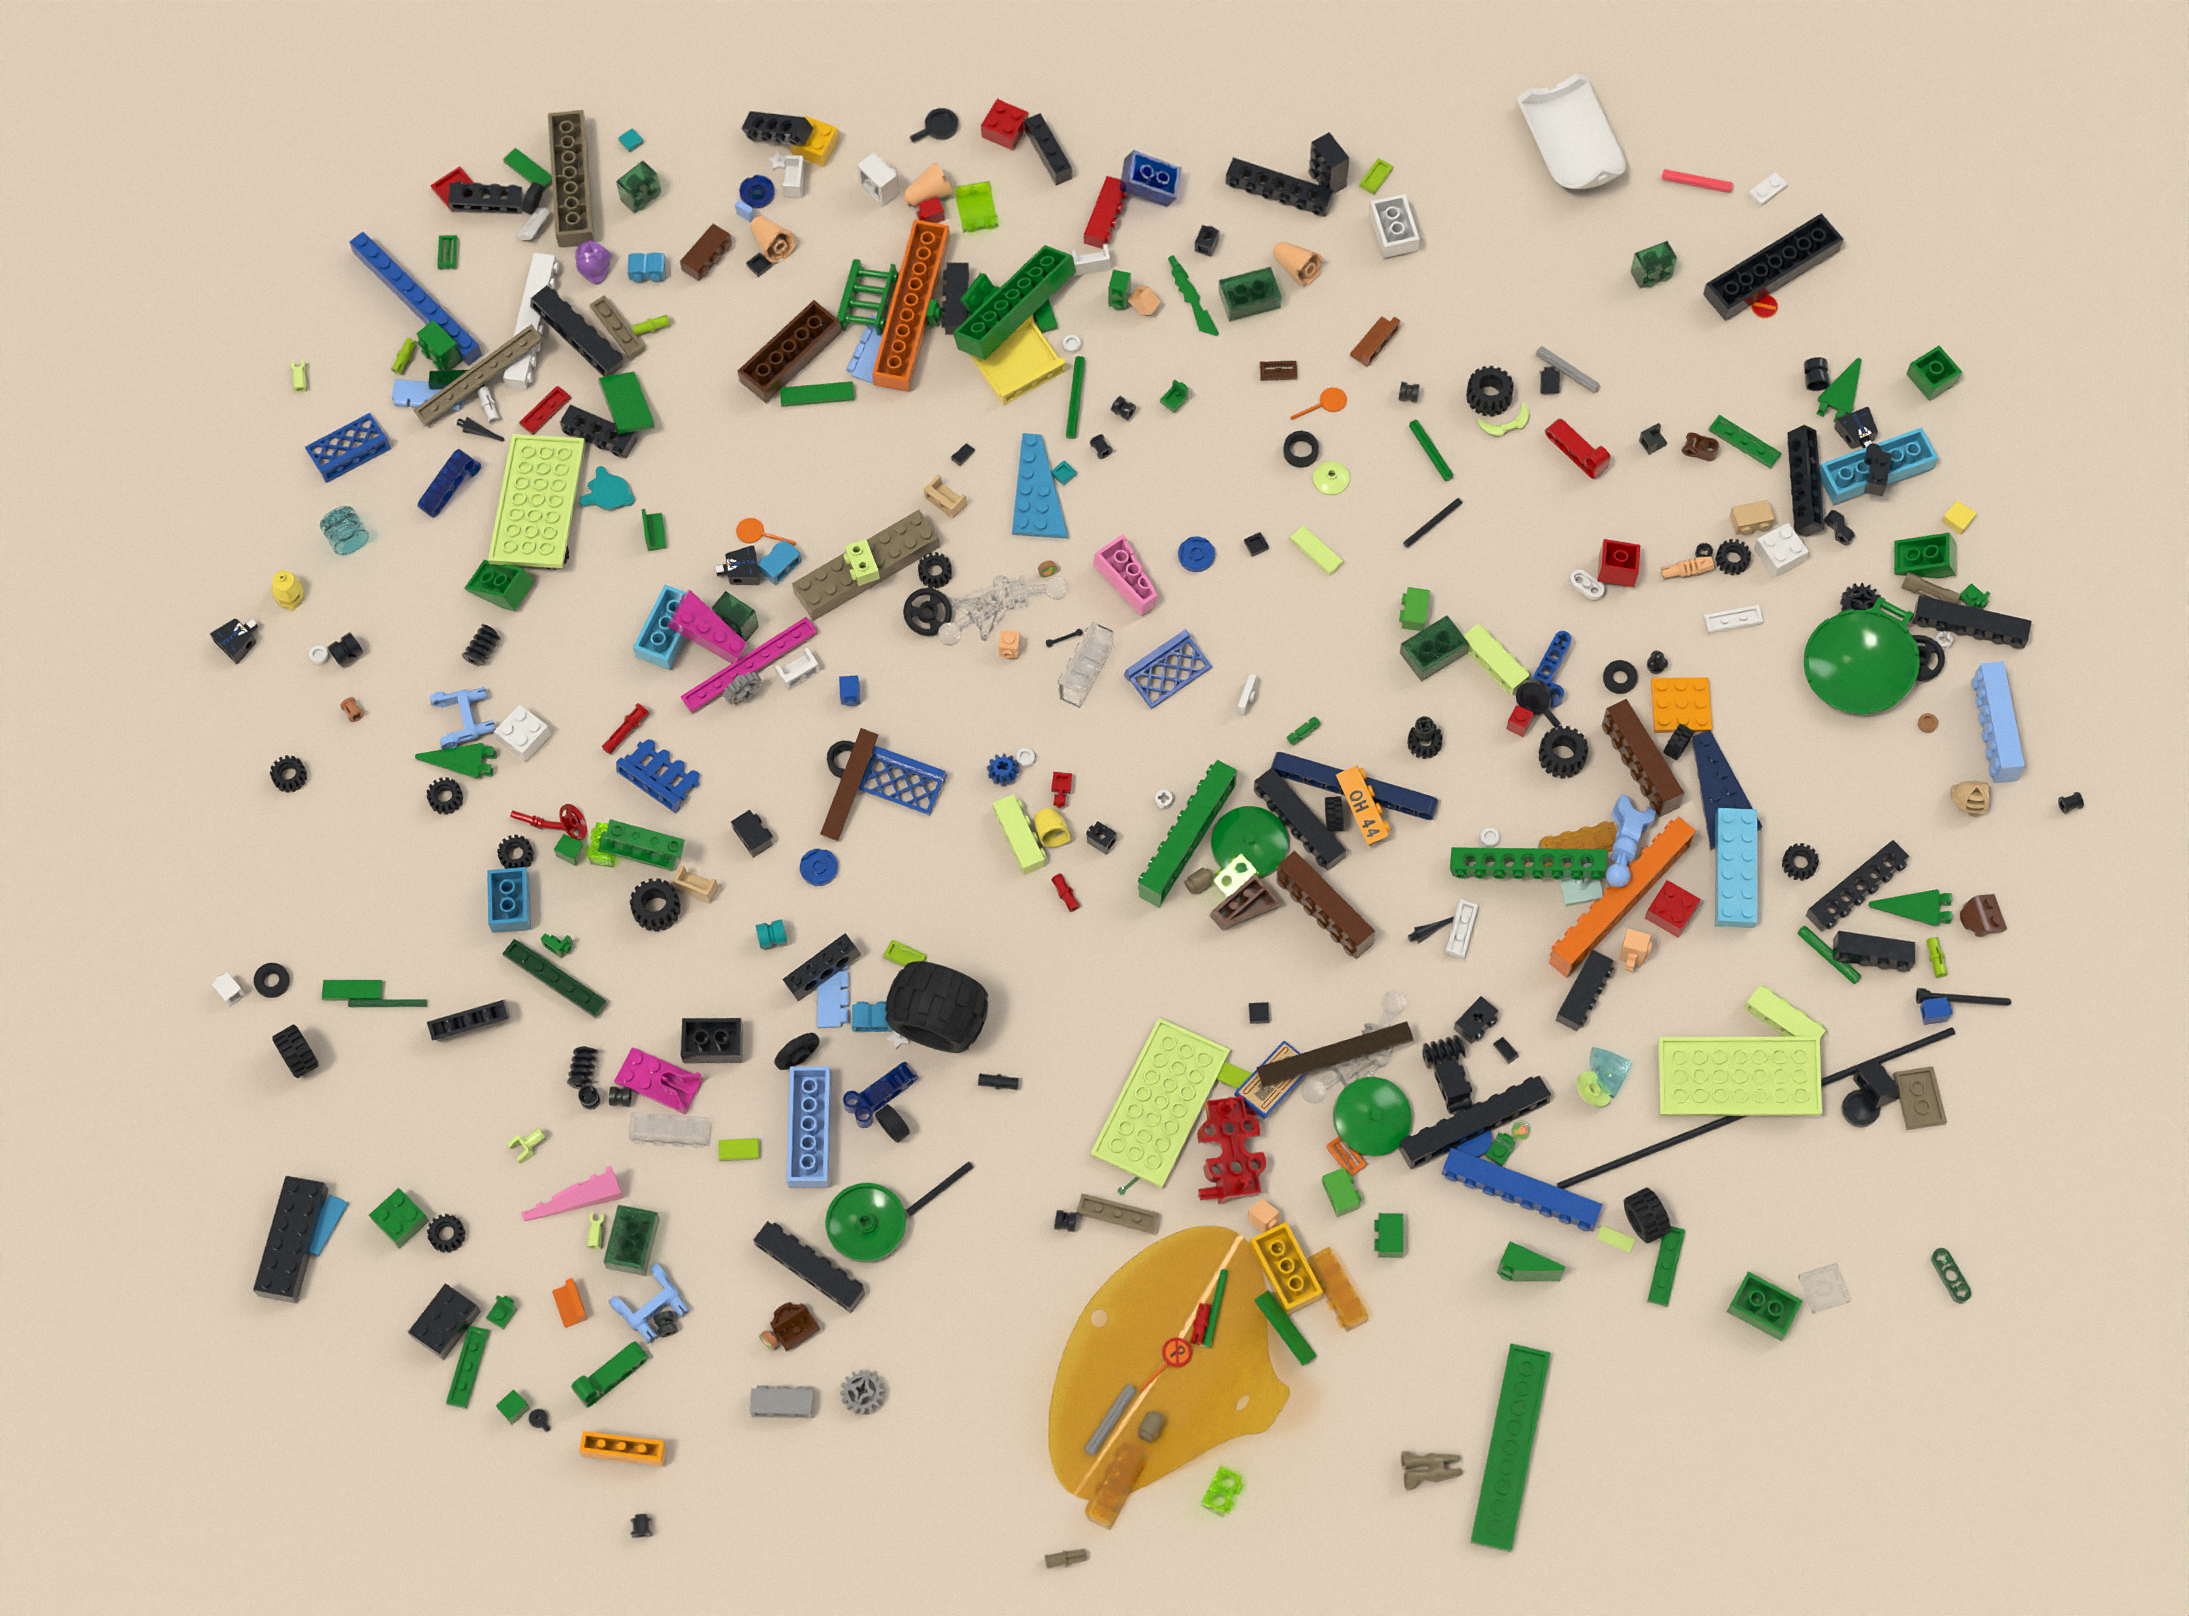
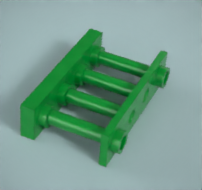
M853 259L837 314L841 330L846 331L848 324L857 323L872 325L875 327L877 335H881L882 329H885L886 315L895 282L897 283L899 277L895 264H891L889 272L864 269L860 260ZM872 277L887 279L885 288L860 285V279ZM859 292L882 295L881 303L856 300L855 297ZM857 307L878 310L875 319L852 316L851 311Z
M610 819L607 832L603 831L601 834L598 852L672 871L676 858H681L685 840Z

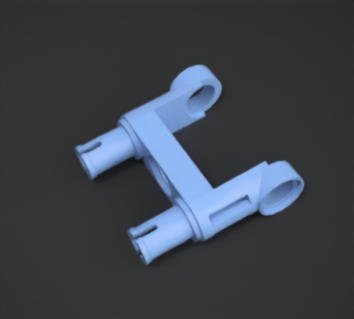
M485 686L471 691L463 689L449 694L436 692L430 696L431 705L435 707L441 706L442 708L459 703L465 729L446 734L447 736L441 738L440 745L442 749L457 747L459 743L478 739L479 735L495 731L493 720L480 724L474 723L471 711V702L488 698Z
M657 1263L651 1266L650 1269L664 1290L638 1311L632 1314L621 1299L618 1300L616 1296L608 1301L619 1315L621 1314L630 1327L643 1336L648 1344L653 1342L651 1337L655 1340L658 1334L654 1332L647 1322L666 1306L670 1305L679 1318L684 1317L681 1309L685 1314L690 1311L679 1298L678 1290L668 1280L667 1275Z

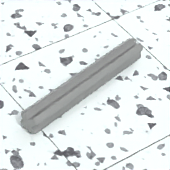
M1543 346L1537 350L1536 355L1591 392L1598 390L1600 384Z
M1125 1385L1085 1446V1453L1090 1456L1095 1455L1135 1394L1136 1390L1133 1386Z

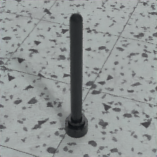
M1917 988L1916 990L1917 1004H1921L1923 1000L1947 997L1948 1002L2009 1006L2012 1002L2009 998L1930 993L1926 988Z

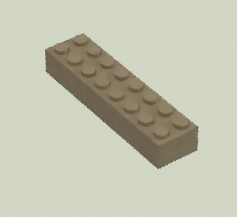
M584 111L548 113L555 234L558 246L580 245L585 241H594L587 128Z
M920 510L915 511L867 539L879 571L880 579L858 586L857 581L851 578L849 570L852 568L850 564L846 565L844 556L841 554L792 583L794 594L813 621L940 547L939 536Z

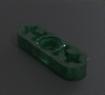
M1945 1248L1936 1249L1931 1255L1933 1266L1952 1299L1959 1304L1966 1303L1971 1297L1970 1287L1950 1252ZM1938 1254L1940 1256H1945V1259L1943 1260L1944 1263L1942 1262V1260L1936 1259L1938 1257ZM1953 1271L1956 1274V1280H1948L1946 1272ZM1958 1282L1961 1283V1284L1958 1285V1288H1957V1286H1955L1954 1288H1952V1286L1956 1285ZM1959 1290L1961 1292L1965 1291L1966 1294L1964 1295V1298L1962 1296H1957Z

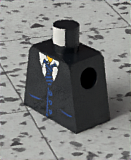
M1868 406L1838 418L1834 429L1851 449L1860 446L1866 448L1869 444H1872L1878 433Z
M754 545L726 553V564L716 565L717 576L728 575L731 585H760Z
M233 619L211 632L210 636L214 643L237 665L256 644V640L251 633L258 628V625L253 619H250L244 625L238 619Z

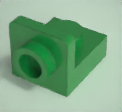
M1972 583L1960 593L1959 600L1966 606L1983 609L1989 603L1990 593L1988 591L1985 594L1982 593Z
M546 933L540 938L542 946L560 958L564 954H568L573 946L569 935L562 942L554 935L550 937Z
M1499 1132L1485 1157L1497 1165L1503 1166L1514 1150L1516 1142L1510 1135Z
M497 1295L495 1298L497 1302L486 1316V1319L504 1330L517 1309L511 1298L506 1295L504 1297Z

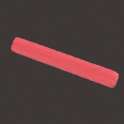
M1664 169L1662 173L1663 180L1729 193L1732 191V182Z

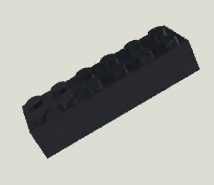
M285 1176L253 1288L258 1297L297 1304L311 1255V1244L321 1209L325 1204L329 1191L324 1182Z

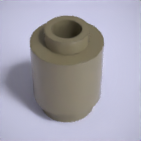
M1202 867L1188 876L1184 883L1191 894L1199 893L1213 884L1212 879L1214 876L1208 868Z
M1156 1411L1147 1412L1138 1428L1139 1433L1137 1436L1149 1443H1152L1153 1439L1156 1440L1165 1423L1162 1419L1163 1415Z

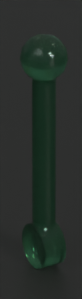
M1135 1177L1124 1187L1118 1188V1194L1124 1195L1126 1190L1140 1178Z

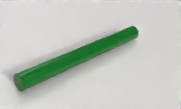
M1225 1269L1220 1270L1208 1321L1209 1324L1203 1343L1205 1348H1211L1228 1275V1270Z

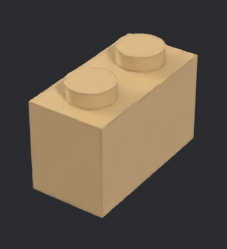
M1768 500L1735 506L1731 509L1730 519L1736 535H1747L1753 531H1766L1772 528L1774 516Z

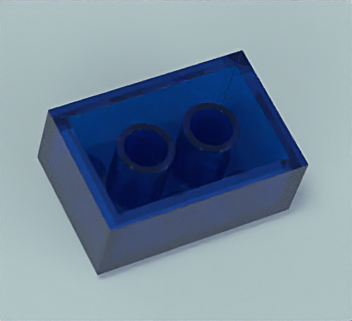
M1133 150L1124 158L1119 190L1168 207L1177 199L1181 167Z

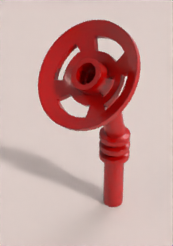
M565 804L560 808V822L544 821V818L536 817L535 815L532 817L514 810L510 814L511 818L529 823L530 826L538 827V829L565 830L571 838L576 840L583 839L587 833V825L582 813L572 804ZM566 810V815L562 816L563 811ZM577 829L580 830L578 836L574 833Z

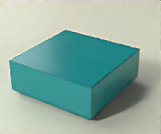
M633 128L618 137L619 142L628 152L643 144V139Z
M1064 460L1051 471V475L1064 486L1077 475V472Z

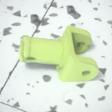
M538 1127L526 1138L515 1136L507 1146L513 1149L520 1144L523 1145L525 1151L517 1158L519 1163H523L534 1155L532 1147L546 1138V1135Z

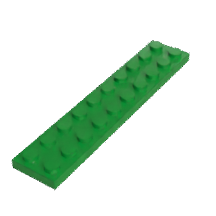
M1510 1344L1470 1543L1507 1552L1512 1551L1550 1352Z

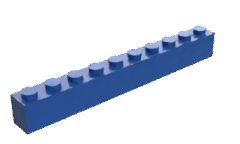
M362 231L349 242L353 253L426 325L434 320L457 343L463 362L469 366L482 356L479 344L370 237Z

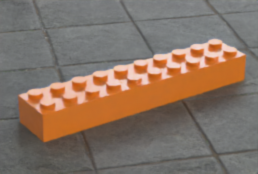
M915 219L913 221L872 373L873 384L876 386L908 392L910 390L928 322L926 317L930 299L934 300L950 239L949 225Z
M1678 816L1674 821L1671 819L1665 826L1666 830L1654 837L1652 840L1653 844L1650 847L1646 846L1639 854L1641 857L1637 861L1635 859L1631 861L1628 865L1631 877L1628 884L1619 888L1608 886L1602 893L1603 897L1600 900L1596 899L1589 907L1591 910L1587 914L1583 913L1577 919V925L1574 928L1570 926L1564 933L1565 937L1561 941L1558 939L1551 948L1553 950L1549 954L1551 956L1549 964L1567 978L1591 953L1592 949L1594 950L1692 845L1696 830Z

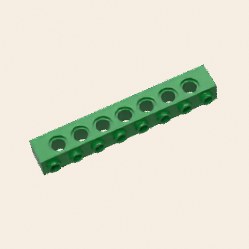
M1452 847L1450 871L1452 876L1456 878L1474 876L1478 879L1485 877H1494L1496 879H1503L1505 877L1543 879L1544 877H1549L1555 880L1563 878L1601 880L1606 878L1609 856L1607 849ZM1469 862H1475L1473 866H1467ZM1489 862H1495L1492 866H1486ZM1508 862H1514L1510 867L1505 866ZM1528 862H1532V863H1533L1532 866H1530V867H1525V864H1526V863H1528ZM1546 863H1553L1550 867H1544ZM1566 863H1572L1570 867H1563ZM1586 863H1591V864H1592V865H1591L1590 867H1588V868H1584V867H1583V865L1586 864Z

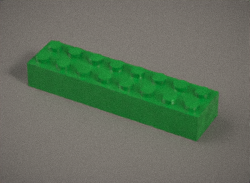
M1044 245L953 332L958 350L986 360L1077 272L1072 255Z
M1216 760L1214 765L1210 764L1206 771V778L1204 780L1201 779L1196 787V794L1189 797L1187 808L1185 811L1181 810L1177 817V824L1171 826L1167 833V840L1160 843L1157 850L1159 851L1158 854L1150 859L1148 870L1146 873L1142 872L1138 879L1139 897L1160 908L1236 786L1237 770L1219 760Z

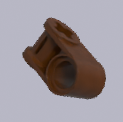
M1693 432L1687 433L1686 444L1681 450L1683 454L1706 461H1713L1717 458L1719 443L1716 439Z

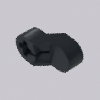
M1831 510L1824 518L1827 526L1834 530L1835 540L1843 545H1848L1853 540L1855 534L1845 525L1844 515Z

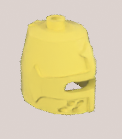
M280 570L272 578V589L270 590L274 599L282 608L294 611L304 598V588L301 581L291 572Z
M1045 808L1034 815L1036 832L1042 845L1057 847L1071 840L1064 818L1055 809ZM1064 831L1063 834H1061V835H1059L1058 837H1056V834H1058V833Z

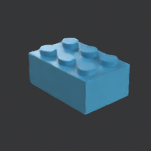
M527 868L487 870L488 925L492 933L530 930V877Z

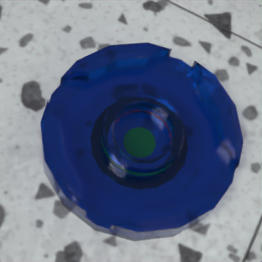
M753 175L751 178L744 179L739 188L742 202L755 209L769 205L775 196L772 181L762 175Z

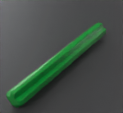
M1083 356L1075 357L1066 437L1068 439L1076 437L1085 358Z

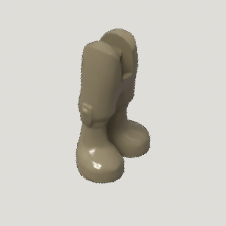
M1402 1451L1401 1464L1403 1470H1406L1404 1472L1405 1489L1412 1490L1418 1482L1424 1480L1437 1482L1461 1476L1462 1470L1460 1468L1445 1469L1444 1465L1460 1462V1456L1435 1453L1415 1456L1409 1451ZM1420 1466L1429 1467L1427 1470H1408Z

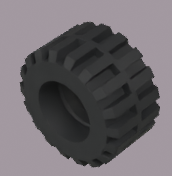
M1483 366L1481 370L1479 368L1475 370V374L1472 373L1468 380L1466 392L1467 403H1470V408H1475V412L1478 414L1480 412L1483 413L1482 416L1490 414V417L1494 416L1495 413L1500 415L1502 410L1505 412L1511 404L1514 383L1511 376H1507L1508 372L1505 370L1501 371L1500 367L1496 369L1494 366L1489 368ZM1484 387H1493L1496 390H1498L1499 393L1496 395H1487L1483 393L1481 389Z
M1558 726L1557 730L1552 728L1550 733L1547 731L1541 740L1538 759L1541 761V767H1546L1545 772L1548 774L1550 772L1553 773V777L1560 775V778H1564L1567 775L1570 778L1573 776V773L1577 775L1580 769L1582 770L1588 755V742L1586 739H1583L1584 735L1582 733H1577L1578 730L1576 728L1574 730L1570 729L1571 726H1566V728ZM1558 746H1565L1571 749L1574 755L1569 758H1561L1554 753L1553 749Z
M651 878L648 879L649 882L645 883V881H642L640 887L637 885L634 888L636 892L631 893L630 908L639 926L642 928L645 926L648 931L653 928L654 932H658L659 928H662V931L666 930L667 925L671 927L673 920H678L677 914L681 912V904L677 891H675L672 884L669 885V882L666 880L662 882L659 878L653 881ZM654 898H661L666 901L665 906L659 911L650 912L645 909L646 904Z
M294 1024L272 1036L273 1043L291 1073L297 1079L319 1066L313 1051L298 1027Z
M1646 1187L1624 1199L1626 1216L1635 1233L1645 1243H1650L1670 1233L1671 1226L1668 1214L1658 1196L1651 1189Z

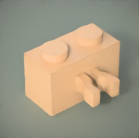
M1627 929L1619 960L1626 962L1625 971L1632 972L1635 964L1642 966L1643 960L1648 959L1653 943L1649 941L1651 934Z

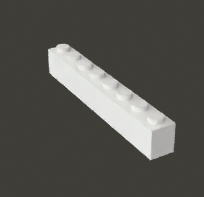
M533 254L514 336L531 324L540 336H543L544 319L530 307L531 297L546 285L550 289L555 288L556 281L554 277L559 272V263H557L555 255ZM540 343L506 367L503 377L506 387L528 390V385L533 380L532 369L536 367L537 358L535 356L536 352L540 350Z

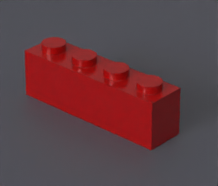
M1106 176L1084 232V244L1103 249V245L1110 243L1112 228H1116L1117 216L1123 210V200L1127 199L1129 195L1127 181Z

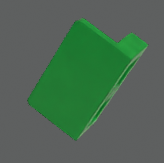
M641 509L648 551L667 549L662 512L647 515L646 510Z

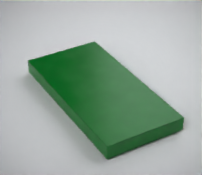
M635 372L599 378L601 390L618 434L654 428V421Z

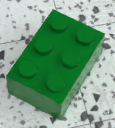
M1748 1271L1727 1312L1782 1341L1803 1300Z

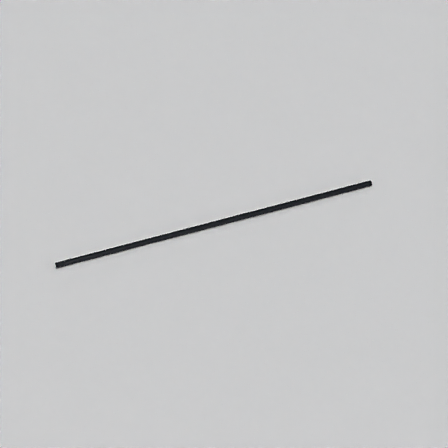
M1953 1027L1824 1077L1821 1079V1087L1855 1074L1857 1067L1877 1060L1881 1064L1955 1035V1030ZM1725 1116L1558 1182L1557 1187L1565 1189L1747 1116Z

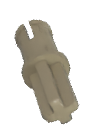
M1085 1549L1068 1552L1063 1550L1062 1553L1045 1555L1047 1569L1061 1565L1068 1567L1067 1564L1087 1560Z

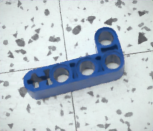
M1567 631L1556 633L1532 679L1546 684L1551 694L1559 696L1558 698L1552 697L1549 707L1553 708L1561 705L1564 696V689L1552 682L1570 647L1571 635ZM1550 656H1556L1558 659H1552ZM1542 671H1548L1550 674H1543Z

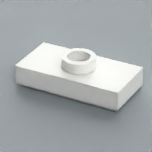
M1250 674L1247 678L1238 703L1237 713L1244 716L1249 701L1253 702L1256 691L1253 690L1256 684V675Z

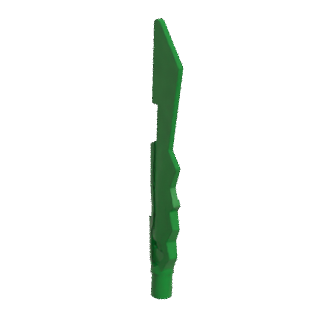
M1174 255L1168 257L1172 267L1171 274L1175 277V284L1179 287L1178 291L1184 294V302L1191 304L1199 331L1218 336L1219 333L1208 311H1203L1199 303L1200 296L1187 279L1189 276L1181 264L1177 262Z

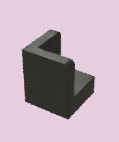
M1660 423L1642 431L1640 434L1639 442L1649 455L1667 445V441L1660 433Z

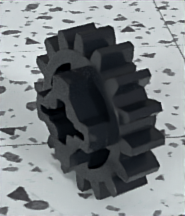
M1854 583L1852 588L1848 586L1841 596L1840 604L1843 605L1841 611L1872 609L1881 595H1876L1877 589L1871 590L1870 584L1864 587V584L1861 583L1860 587H1858Z

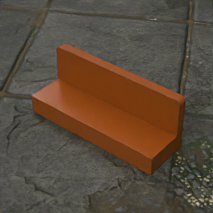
M1395 316L1391 321L1380 317L1351 351L1350 356L1368 367L1399 330L1400 320Z

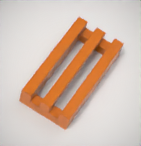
M1337 1137L1327 1144L1326 1148L1342 1168L1345 1167L1346 1172H1350L1353 1177L1361 1169L1366 1168V1163L1358 1153L1352 1151L1343 1143L1358 1162L1359 1166H1356L1338 1143L1341 1139ZM1333 1146H1335V1147L1337 1148V1150H1338V1151L1341 1153V1155L1345 1158V1160L1348 1162V1164L1352 1167V1169H1353L1352 1171H1351V1169L1347 1166V1164L1343 1161V1159L1340 1157V1155L1336 1152V1150L1333 1148Z

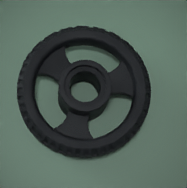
M921 588L914 591L907 598L903 614L906 624L915 633L923 636H933L941 633L949 625L952 617V607L948 598L939 590ZM922 595L930 596V601H924L920 607L912 605L916 598ZM938 603H943L945 608L943 622L936 619ZM929 608L932 611V615H925L923 609ZM918 616L921 622L930 624V629L919 627L912 618Z
M1913 635L1912 637L1916 643L1925 644V646H1918L1919 656L1924 660H1920L1916 681L1933 679L1943 669L1945 663L1944 651L1933 638L1925 635ZM1936 653L1938 657L1937 666L1933 670H1931L1927 666V664L1931 658V654Z
M806 1033L789 1041L775 1057L774 1064L779 1070H787L790 1067L803 1063L819 1046V1037L815 1033Z

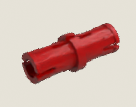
M1061 873L1053 876L1051 881L1059 892V898L1063 899L1069 912L1076 911L1080 904L1073 894L1072 887L1068 886Z
M1199 1303L1196 1319L1193 1320L1194 1328L1190 1343L1194 1345L1196 1340L1197 1345L1201 1346L1203 1344L1211 1305L1207 1303L1205 1309L1204 1303Z

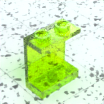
M990 181L955 187V198L963 233H972L977 230L998 227V217L995 213Z

